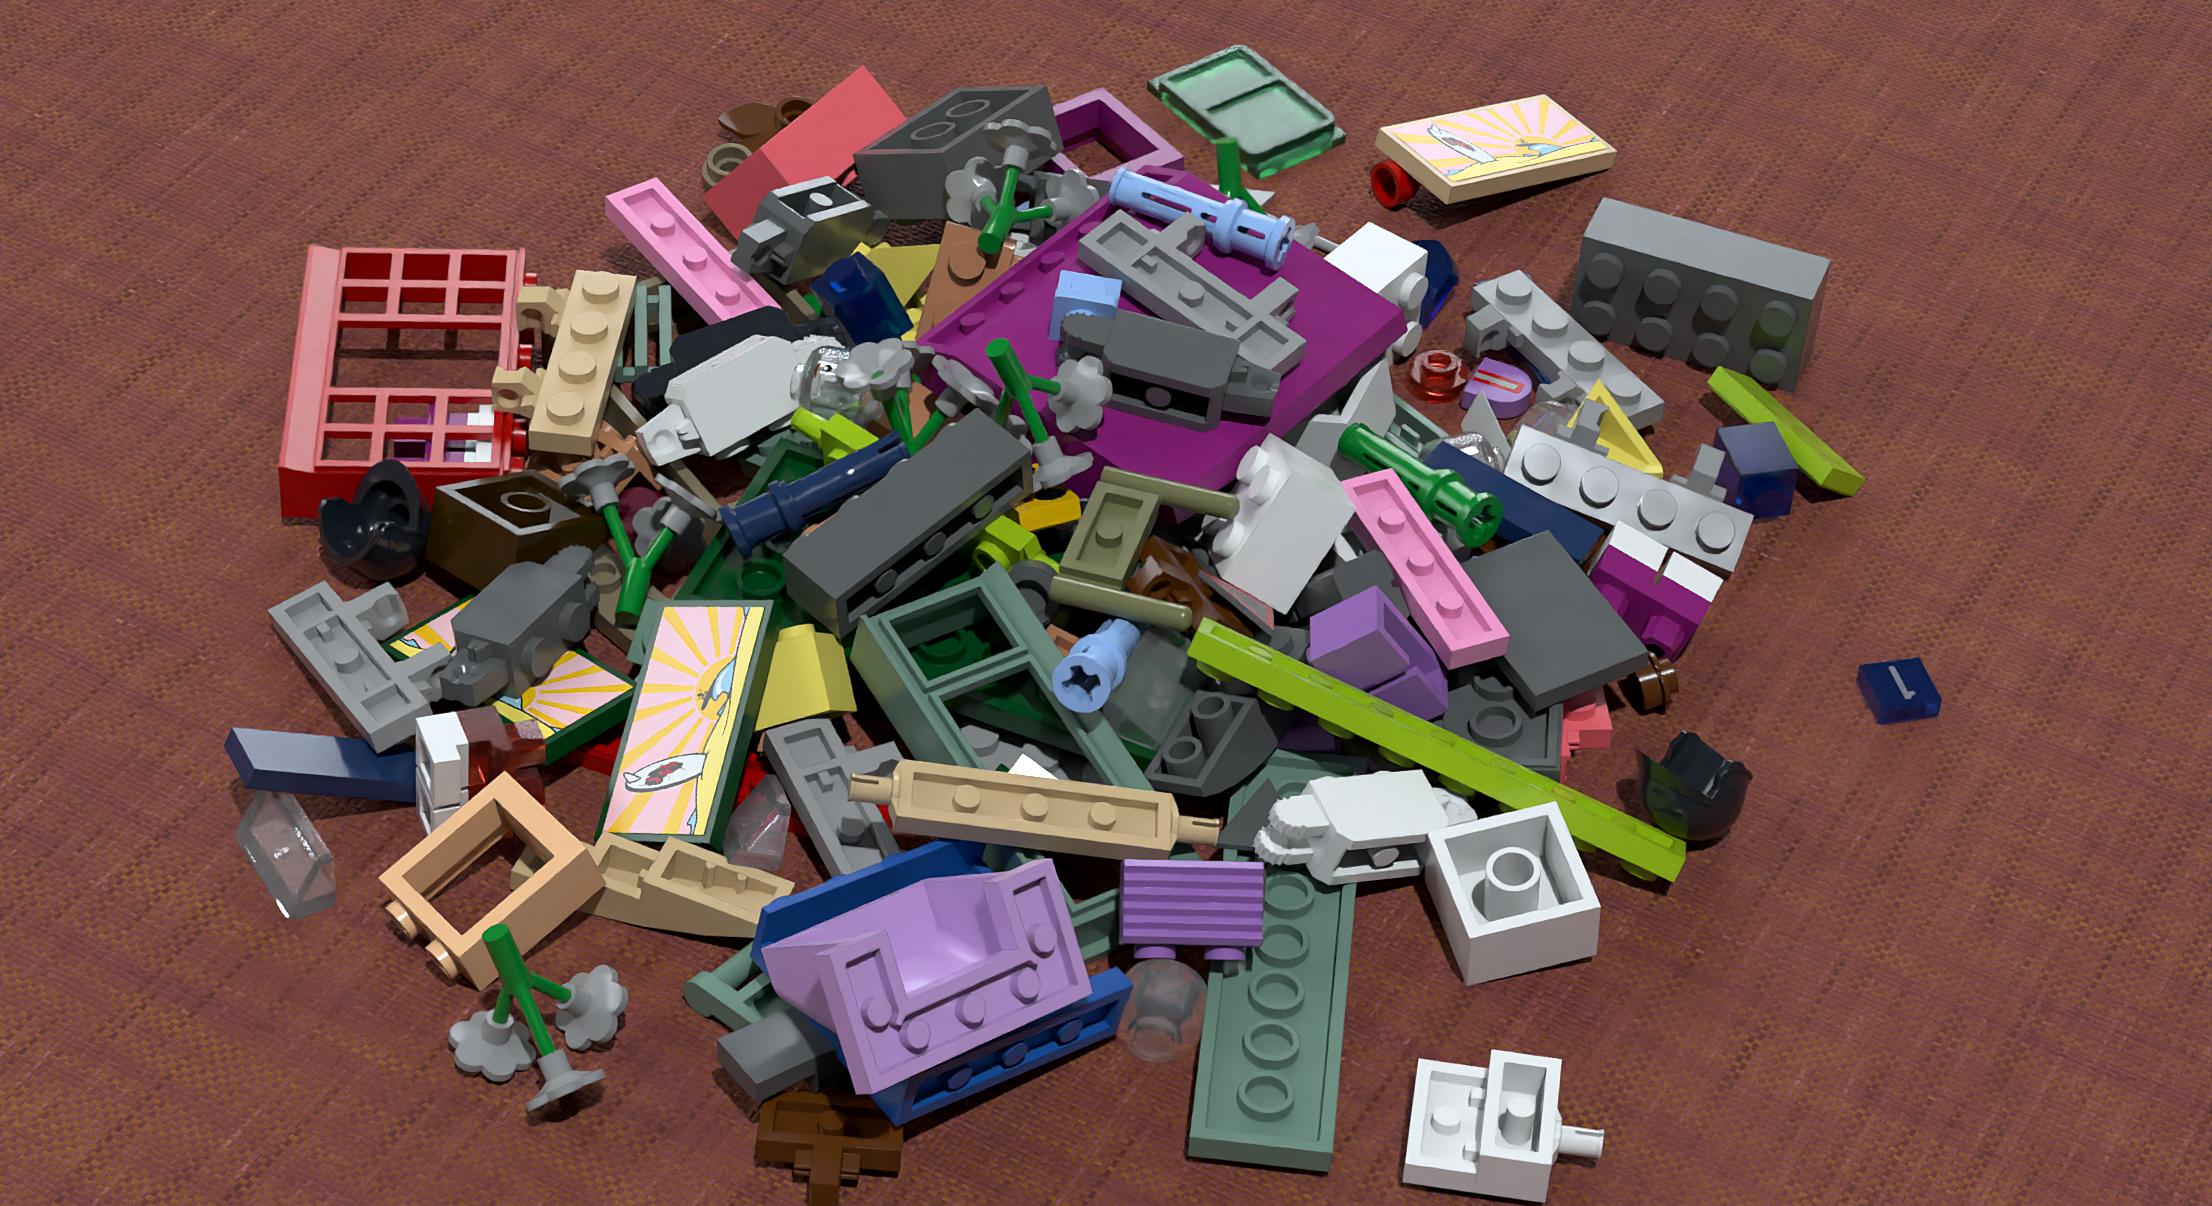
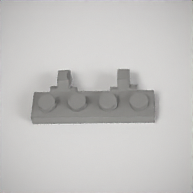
M1119 209L1078 241V259L1106 278L1122 280L1121 289L1165 321L1241 340L1238 358L1277 372L1281 376L1305 357L1307 340L1288 328V321L1296 315L1295 303L1299 289L1280 276L1251 300L1241 295L1192 260L1203 250L1206 224L1188 211L1159 232L1155 228L1149 230Z
M1520 270L1472 287L1470 307L1477 313L1466 318L1467 326L1462 345L1476 359L1479 358L1480 352L1488 349L1500 350L1512 345L1540 370L1552 383L1539 384L1534 413L1548 426L1573 417L1598 379L1601 380L1636 430L1662 421L1665 402Z
M1586 398L1584 404H1581L1572 428L1558 424L1553 436L1521 425L1504 466L1503 474L1597 526L1612 531L1618 520L1667 547L1666 553L1672 555L1673 552H1676L1699 566L1727 577L1734 572L1754 515L1722 503L1727 489L1714 483L1726 452L1702 443L1695 451L1696 460L1686 478L1673 474L1668 482L1606 458L1609 448L1597 444L1596 441L1601 432L1600 424L1604 415L1609 410V406Z
M324 580L268 610L276 631L377 754L393 745L409 740L416 733V718L433 715L429 703L431 701L437 702L443 697L439 675L453 657L445 646L438 642L404 661L395 663L379 645L378 639L385 640L410 623L401 597L388 581L351 601L343 602Z
M827 714L765 731L762 747L831 877L839 874L847 875L881 862L894 853L903 854L907 852L905 849L900 850L876 804L856 801L847 802L851 772L861 775L892 778L900 759H903L894 741L857 751L854 745L844 746Z

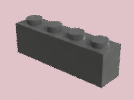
M979 408L974 409L957 423L953 422L946 425L927 446L911 458L897 462L887 475L862 495H856L848 499L834 516L813 532L802 534L791 544L789 549L782 554L787 594L841 640L858 626L861 615L866 614L868 618L1032 493L1034 489L1031 450Z

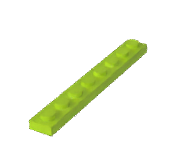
M1203 617L1186 655L1198 660L1196 666L1203 673L1223 682H1232L1234 677L1257 687L1258 691L1256 694L1268 704L1287 711H1292L1294 706L1300 707L1319 716L1317 723L1328 732L1345 739H1353L1355 734L1379 744L1378 752L1388 760L1409 768L1414 767L1416 762L1440 773L1438 780L1458 793L1474 796L1477 790L1500 801L1499 809L1504 813L1556 801L1576 848L1589 853H1595L1597 848H1601L1622 858L1620 865L1637 877L1648 881H1656L1657 877L1660 876L1674 883L1686 860V842L1206 617Z

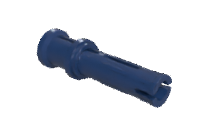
M894 430L890 432L891 434L788 485L784 480L780 482L775 480L767 484V492L733 509L727 504L718 508L721 518L742 559L745 561L753 557L754 548L787 532L793 536L801 533L802 528L807 526L805 523L806 519L871 488L883 479L897 462L911 458L905 443L901 442L902 438L899 432Z

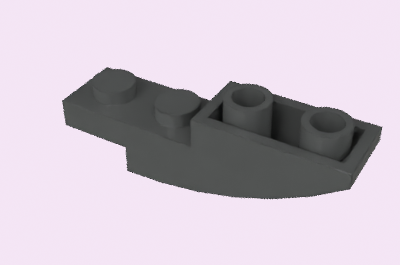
M1257 625L1253 631L1256 635L1253 640L1309 665L1306 650L1310 647V630L1274 625L1275 632L1270 636ZM1234 677L1232 682L1221 681L1215 692L1198 689L1144 772V776L1153 789L1199 797L1220 793L1236 785L1251 774L1273 752L1285 737L1287 730L1292 727L1301 714L1299 707L1294 706L1292 711H1287L1272 706L1258 697L1256 694L1258 691L1257 687Z

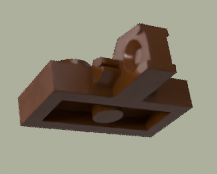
M1154 535L1150 537L1140 556L1144 566L1131 580L1128 579L1125 583L1132 593L1188 606L1192 610L1193 621L1186 630V633L1191 638H1194L1203 617L1251 639L1256 636L1231 603L1197 575L1200 569L1203 571L1204 569L1190 552Z
M782 1090L762 1101L756 1139V1160L794 1163V1175L810 1176L808 1206H838L841 1179L859 1180L860 1168L900 1172L906 1123L896 1127L870 1097Z

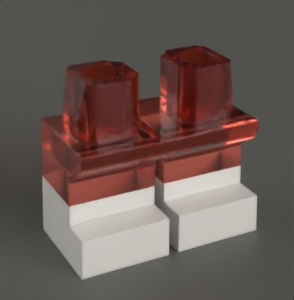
M495 705L416 718V812L426 837L504 771L545 808V791L537 767L514 771L515 768L546 762V742L535 718L503 724ZM510 830L502 838H513V831Z

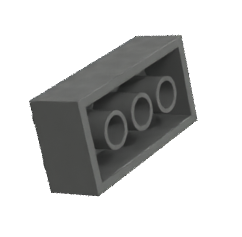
M1603 197L1582 237L1570 316L1592 336L1711 370H1716L1718 366H1722L1751 377L1757 383L1795 393L1813 353L1831 259Z

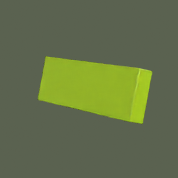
M1718 366L1707 381L1710 385L1709 388L1819 487L1845 496H1854L1866 480L1751 377Z

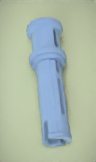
M1124 167L1117 171L1112 181L1108 197L1110 204L1126 207L1167 224H1172L1185 212L1151 201V196L1192 209V215L1206 224L1205 236L1212 238L1213 245L1223 253L1228 254L1236 250L1264 260L1266 268L1276 271L1282 266L1290 250L1295 232L1294 218L1285 215L1279 220L1248 209L1246 201L1240 199L1228 200L1223 204L1186 191L1180 187L1133 173ZM1209 217H1216V223L1210 222ZM1253 230L1264 234L1265 239L1261 240L1247 234V231Z
M1109 615L1107 621L1101 625L1095 634H1089L1080 638L1070 649L1069 655L1054 670L1052 686L1058 701L1067 709L1078 713H1090L1100 709L1109 699L1112 690L1125 678L1128 669L1127 659L1139 645L1141 639L1150 632L1152 625Z

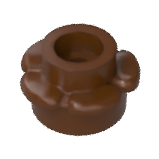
M1649 651L1647 668L1627 675L1632 695L1642 711L1657 706L1662 711L1669 709L1671 695L1679 692V683L1672 663L1666 656L1657 658L1652 651Z

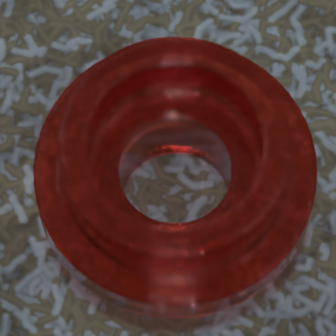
M1441 349L1430 350L1415 356L1411 360L1408 370V378L1413 385L1414 393L1420 399L1435 404H1443L1455 400L1459 396L1460 391L1466 386L1469 374L1468 367L1463 360L1451 352Z

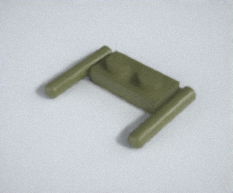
M1105 465L1100 481L1096 483L1059 564V573L1054 576L1051 582L1049 601L1175 631H1186L1193 621V613L1188 606L1125 592L1127 587L1125 583L1134 572L1159 515L1160 504L1231 520L1239 513V499L1233 494Z

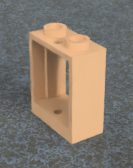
M506 771L501 773L378 877L393 900L385 910L401 931L411 940L421 933L430 942L425 947L426 952L443 973L451 980L459 973H462L480 992L499 976L482 939V934L486 929L495 924L508 925L523 956L607 884L588 849ZM512 830L546 864L461 936L427 901Z

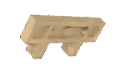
M576 270L570 291L567 288L554 290L550 286L521 287L516 302L518 330L521 331L527 327L538 328L546 334H551L556 340L547 370L538 368L534 374L526 366L517 371H504L501 367H496L491 383L493 411L516 413L532 419L528 430L529 449L592 456L636 301L637 276L612 274L605 271Z

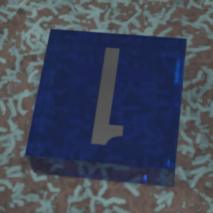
M1919 657L1859 666L1856 682L1878 724L1939 716L1942 698Z

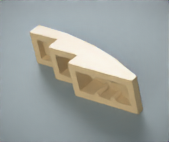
M603 831L595 846L580 841L588 849L607 884L576 909V911L638 926L705 936L754 938L762 907L781 896H792L795 891L796 883L671 836L668 837L660 852ZM526 846L511 870L509 889L516 890L546 864L528 846Z

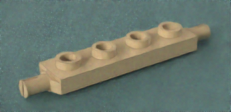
M900 759L892 778L861 775L851 772L848 785L847 802L856 801L888 805V813L893 823V831L1118 860H1168L1176 842L1215 848L1219 836V819L1213 820L1179 815L1177 804L1171 793Z

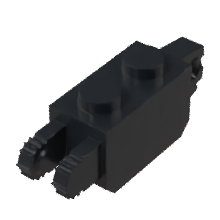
M770 305L680 335L675 338L669 349L671 363L653 368L651 372H644L643 375H638V379H634L635 400L641 403L638 404L639 413L647 422L668 407L664 397L670 380L753 335L775 336L790 341L791 344L797 340H804V337H810V335L835 337L836 341L845 346L844 352L845 358H847L848 349L845 335L833 315L792 324L784 309Z

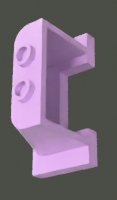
M1052 858L1033 860L1005 872L926 878L761 949L771 983L778 996L786 1003L838 1035L856 1094H874L1093 994Z

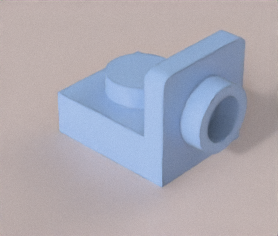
M1061 270L1053 301L1048 339L1065 342L1059 336L1061 320H1064V316H1069L1070 313L1075 314L1078 312L1082 314L1085 312L1088 316L1092 314L1115 320L1122 280Z

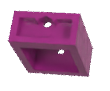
M1103 87L1053 106L1064 150L1044 163L1045 169L1042 172L1063 174L1068 169H1079L1063 153L1096 140L1100 141L1122 160L1124 164L1092 177H1088L1084 173L1086 178L1112 182L1121 167L1127 168L1133 173L1144 165L1181 171L1184 169V156Z

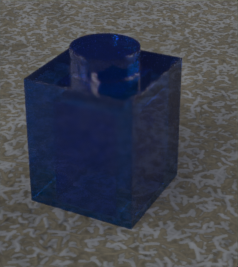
M859 251L850 257L842 258L832 263L826 269L823 276L809 285L826 316L833 315L845 335L847 346L851 350L862 343L872 342L878 344L888 338H899L915 327L884 272Z
M1774 421L1716 428L1713 448L1726 452L1714 483L1727 489L1722 503L1754 515L1753 519L1790 515L1799 467Z

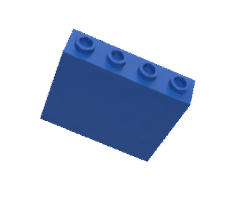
M939 837L934 842L903 854L894 853L889 855L881 862L853 873L836 875L824 884L798 894L781 896L762 907L750 957L770 979L761 951L766 946L926 878L994 873L982 860L986 843ZM1117 966L1095 976H1088L1093 994L869 1095L897 1127L1117 1034L1134 985ZM802 1013L836 1049L835 1056L848 1070L838 1035Z

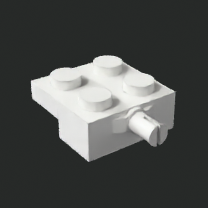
M1492 1049L1489 1068L1419 1058L1402 1182L1545 1203L1551 1167L1557 1160L1558 1153L1600 1160L1604 1130L1562 1125V1118L1557 1108L1562 1059Z

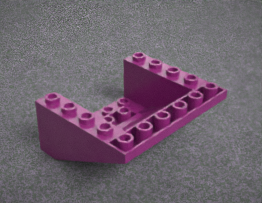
M1144 165L1135 172L1136 174L1180 187L1186 191L1223 204L1228 200H1232L1187 171ZM1108 193L915 342L919 346L934 348L935 356L941 355L947 360L953 359L962 364L973 376L985 382L993 390V396L998 401H1000L1004 385L985 352L986 346L997 338H1005L1010 342L1027 374L1050 380L1057 376L1059 370L1058 364H1056L1057 348H1060L1061 343H1065L1048 339L1053 301L1061 270L1104 277L1077 258L1078 241L1119 209L1149 230L1155 228L1161 232L1170 224L1120 205H1112L1109 203ZM1151 196L1150 198L1151 201L1185 213L1187 211L1189 213L1192 212V209L1156 196ZM1210 216L1209 221L1216 223L1217 218ZM1253 230L1247 231V234L1261 240L1265 239L1264 234ZM1205 236L1203 250L1192 260L1241 295L1251 300L1280 276L1299 289L1295 303L1296 315L1288 321V328L1307 340L1305 357L1281 376L1277 400L1270 417L1224 411L1219 427L1202 433L1103 406L1102 420L1095 429L1085 430L1080 428L1076 433L1070 434L1062 432L1058 428L1056 413L1051 411L1048 406L1047 393L1032 389L1029 395L1048 437L1055 436L1063 455L1076 456L1084 452L1092 453L1094 460L1090 468L1072 475L1071 478L1062 482L1063 485L1079 497L1080 501H1089L1097 481H1100L1105 465L1218 491L1234 480L1239 464L1250 448L1255 445L1260 447L1269 433L1282 438L1298 423L1308 419L1312 411L1336 391L1346 387L1356 374L1373 360L1383 356L1387 348L1408 332L1403 310L1294 239L1282 266L1274 271L1266 268L1265 261L1236 250L1228 254L1219 251L1213 245V239ZM1121 289L1118 309L1164 320ZM930 362L927 364L928 368L925 371L918 373L921 385L940 396L947 387V384L938 375V370ZM1014 399L1009 415H1016L1024 420L1028 429L1025 438L1033 445L1036 441L1017 399ZM967 402L960 412L966 416L974 409L981 407ZM1033 451L1031 456L1032 464L1037 463L1039 465ZM1160 504L1159 515L1156 520L1178 525L1180 522L1190 518L1195 512Z

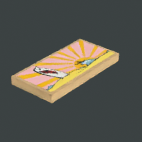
M1545 94L1379 128L1375 141V146L1381 152L1395 161L1403 170L1446 205L1606 170L1613 167L1617 154L1616 149Z

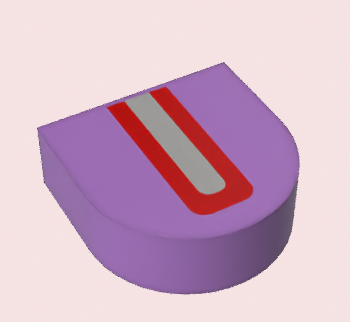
M1484 357L1463 391L1461 407L1469 410L1479 391L1482 390L1496 418L1516 417L1524 413L1529 406L1532 390L1531 379L1524 371L1517 367Z

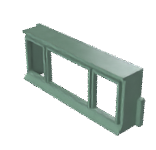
M999 560L979 577L870 618L866 614L860 616L850 660L916 761L987 770L942 702L1028 669L1106 785L1155 791L1100 709L1090 713H1078L1067 709L1058 701L1053 691L1052 677L1055 668L1064 659V656ZM991 616L1013 646V649L930 681L927 680L907 650ZM1179 842L1175 843L1174 849L1168 860L1202 861L1191 844ZM986 843L982 860L993 872L1010 871L1033 860L1045 859L1038 849ZM1059 880L1085 966L1126 949L1128 945H1119L1120 886L1075 904Z

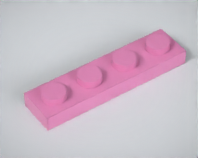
M657 177L605 196V215L709 325L767 305L782 309L750 274L730 261L732 256Z
M1393 468L1340 481L1356 507V511L1348 521L1349 526L1367 552L1375 549L1384 552L1395 577L1391 582L1392 586L1400 588L1411 613L1410 615L1447 669L1451 670L1507 654L1509 633Z

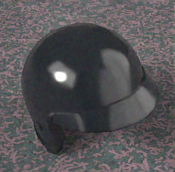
M390 459L377 462L361 479L351 503L338 496L322 499L318 507L320 538L328 555L340 565L348 567L358 576L372 581L397 579L411 572L424 560L432 508L424 493L418 488L414 477L401 462Z
M1686 730L1681 731L1676 738L1672 739L1666 755L1659 763L1635 748L1637 768L1639 769L1637 775V800L1641 811L1655 828L1680 840L1697 842L1719 836L1737 821L1744 805L1749 782L1753 779L1752 773L1745 768L1741 761L1726 760L1707 743L1702 741L1695 732Z

